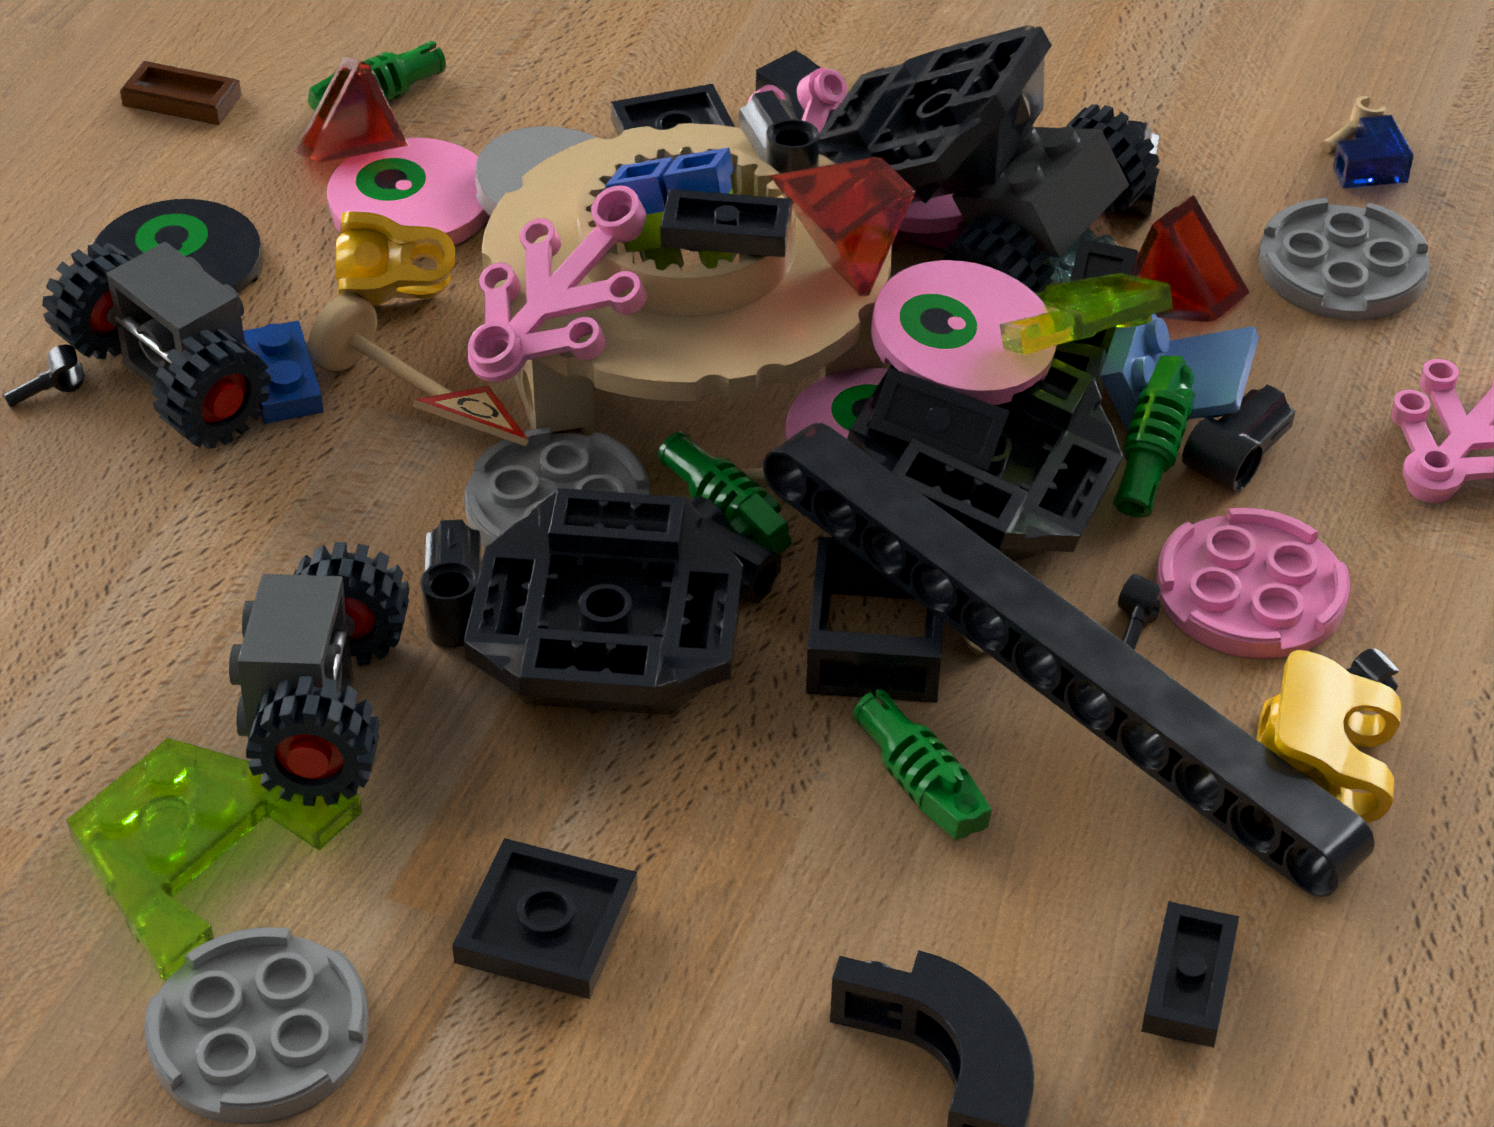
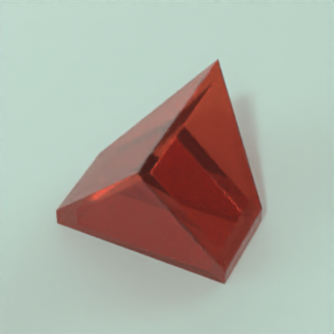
M348 57L342 58L294 153L303 158L322 163L408 146L370 65L361 60Z
M875 157L770 175L786 199H792V210L826 261L859 296H869L916 191L882 158Z
M1195 195L1185 198L1155 221L1139 251L1129 299L1147 296L1157 318L1211 322L1217 320L1250 293Z

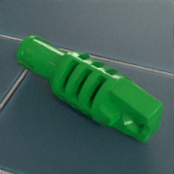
M428 41L423 45L398 55L392 52H383L363 62L353 64L351 67L343 68L309 88L307 102L324 122L355 114L358 115L380 104H385L393 99L404 96L410 85L415 82L443 73L446 69L445 56L440 47L436 48L437 43L434 41Z
M1160 356L1147 387L1143 388L1139 395L1137 407L1135 408L1132 422L1122 447L1127 463L1117 494L1114 497L1113 505H1117L1116 509L1132 517L1144 518L1151 515L1159 482L1163 473L1170 470L1176 462L1183 440L1182 437L1192 412L1195 393L1192 389L1194 374L1191 368L1186 365V361L1182 356Z
M677 431L664 440L658 452L659 461L689 485L691 498L701 496L709 499L725 514L731 529L777 554H780L792 544L791 537L788 535L789 527L787 521L778 514L782 511L780 503L765 489L759 487L758 483L749 478L744 471L737 468L730 459L712 457L684 431Z
M876 690L875 696L882 703L881 705L871 692L861 698L854 708L853 719L879 745L882 750V765L919 809L955 840L965 838L972 833L988 828L992 808L968 771L948 751L928 726L912 723L885 690Z

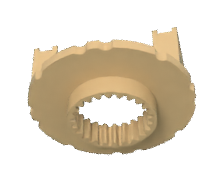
M688 123L678 124L668 130L653 129L650 126L624 130L616 138L601 139L595 137L547 158L522 176L523 186L516 191L506 192L493 210L484 231L482 242L483 270L494 263H506L512 267L521 282L519 295L510 302L511 320L527 303L526 250L519 238L524 225L533 219L545 218L552 222L560 235L561 247L557 254L552 257L553 274L597 226L591 213L593 201L602 191L607 189L606 184L621 165L672 157L674 162L677 156L729 147L734 168L733 173L730 175L733 194L792 199V220L785 257H754L747 254H739V263L733 264L725 259L718 260L717 269L709 270L701 263L695 264L690 272H683L678 264H671L664 270H657L654 260L649 259L640 264H635L634 253L625 252L617 254V243H615L577 286L609 280L610 277L618 272L631 271L639 277L646 289L647 300L644 306L633 314H619L610 305L546 319L536 330V332L564 328L576 318L591 317L597 321L605 334L606 346L599 356L591 360H579L573 356L571 351L527 360L522 370L514 376L531 429L550 427L551 433L581 428L583 435H592L595 432L594 387L637 398L663 401H697L704 395L715 393L728 398L755 394L758 388L764 384L777 382L786 385L820 369L824 378L845 370L882 368V360L874 348L870 328L877 296L891 277L892 245L891 240L884 237L885 219L878 205L865 201L864 187L846 170L820 154L818 186L816 190L810 195L795 198L787 181L772 166L759 158L742 129L738 127ZM547 235L539 237L534 244L542 242ZM506 280L499 281L494 288L501 287ZM633 288L624 290L620 293L619 297L627 296L632 292ZM592 334L582 336L577 343L586 342Z

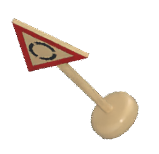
M352 292L341 294L329 302L316 318L309 333L307 348L309 358L317 366L326 371L341 372L351 368L365 355L430 395V397L414 399L412 407L527 447L529 439L489 385L452 392L374 344L372 341L377 329V314L373 305L363 296Z

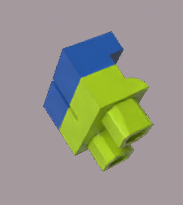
M729 147L677 156L674 162L673 158L669 157L620 166L606 184V188L613 186L631 188L637 194L646 212V220L641 234L636 239L624 243L626 252L639 251L642 262L649 259L654 260L657 270H664L671 264H678L682 268L684 260L681 249L661 247L660 227L669 189L733 194L730 175L733 173L734 168ZM698 251L701 264L708 269L717 268L718 260L725 259L732 263L737 256V253Z

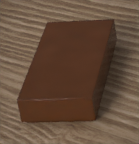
M148 61L141 63L120 90L123 106L216 125L221 124L242 95L240 80Z

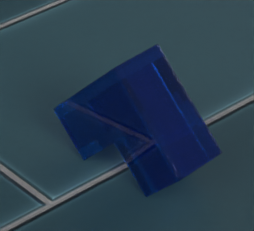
M1392 115L1359 118L1356 138L1337 142L1333 170L1343 189L1406 183L1409 180L1414 154Z

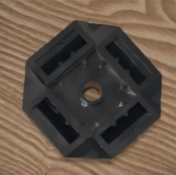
M1026 25L937 49L910 58L900 65L885 69L880 68L862 74L819 132V150L824 157L846 170L864 187V199L873 198L894 207L918 201L926 204L931 198L993 185L1043 110L1045 55L1052 45L1041 26L1035 28L1031 25Z
M1053 358L1044 380H1040L1028 389L1014 394L1011 402L995 405L1010 412L987 471L967 464L914 438L909 443L868 428L888 371L886 372L850 428L847 440L1014 562L1047 551L1074 552L1113 480L1123 457L1112 425L1100 406L1102 397L1094 376ZM891 364L890 368L898 370Z
M557 488L537 504L536 512L514 523L485 546L464 637L465 659L507 686L526 704L583 708L592 714L601 710L671 715L704 688L731 679L743 589V564L726 544L702 523V516L686 497Z

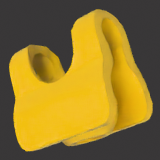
M348 211L341 213L340 235L336 239L335 280L338 283V296L347 292L358 293L373 306H378L395 298H434L447 288L455 265V246L451 238L442 230L426 226L400 225L384 215L372 212ZM425 257L432 259L438 267L427 271L413 265L412 261Z
M1307 650L1291 652L1284 665L1281 693L1266 700L1260 710L1256 740L1357 813L1366 823L1376 821L1386 815L1393 803L1395 787L1393 774L1385 763L1359 751L1355 746L1371 748L1388 742L1394 736L1401 723L1402 704L1399 696L1392 688L1382 683L1353 675L1335 661ZM1368 710V711H1374V712H1376V713H1378V714H1376V715H1366V714H1362V713H1360V712H1358V711ZM1352 789L1366 790L1369 793L1354 792Z

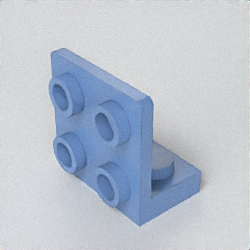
M1147 296L1128 299L1124 302L1100 377L1125 429L1128 430L1137 407L1139 395L1143 388L1147 387L1160 356H1182L1186 361V365L1191 368L1194 374L1192 389L1195 393V398L1189 420L1208 416L1212 418L1221 417L1237 412L1240 409L1259 336L1255 327L1250 326L1170 340L1165 321L1162 318H1157Z

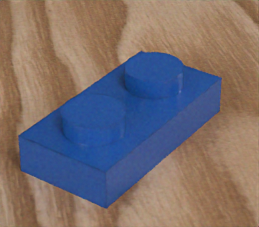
M299 320L244 330V339L249 349L266 362L268 369L265 371L271 375V384L263 387L269 392L267 402H259L264 423L324 413L321 391L311 359L309 358Z

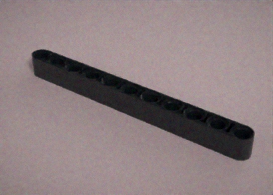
M813 423L765 456L763 460L765 479L771 489L781 499L1301 890L1318 897L1331 895L1373 853L1375 845L1373 833L1368 824L1357 813L831 427L823 423Z

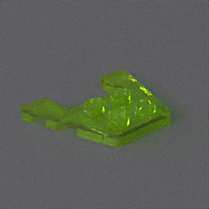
M1124 273L1047 285L1046 291L1035 293L1045 304L1043 306L1047 313L999 325L1003 348L1025 355L1068 341L1089 338L1096 335V332L1115 326L1126 328L1152 322V314L1173 308L1170 286L1167 283Z
M166 738L66 821L74 844L108 896L111 895L125 917L126 925L136 941H141L150 955L153 967L159 977L166 982L185 963L184 955L205 942L214 939L211 925L173 899L174 895L266 817H270L316 849L321 850L362 814L360 795L357 794L347 800L340 793L338 804L326 806L323 796H317L315 806L302 805L304 795L294 793L291 802L279 798L281 786L277 785L268 791L260 785L263 774L253 776L249 769L250 761Z

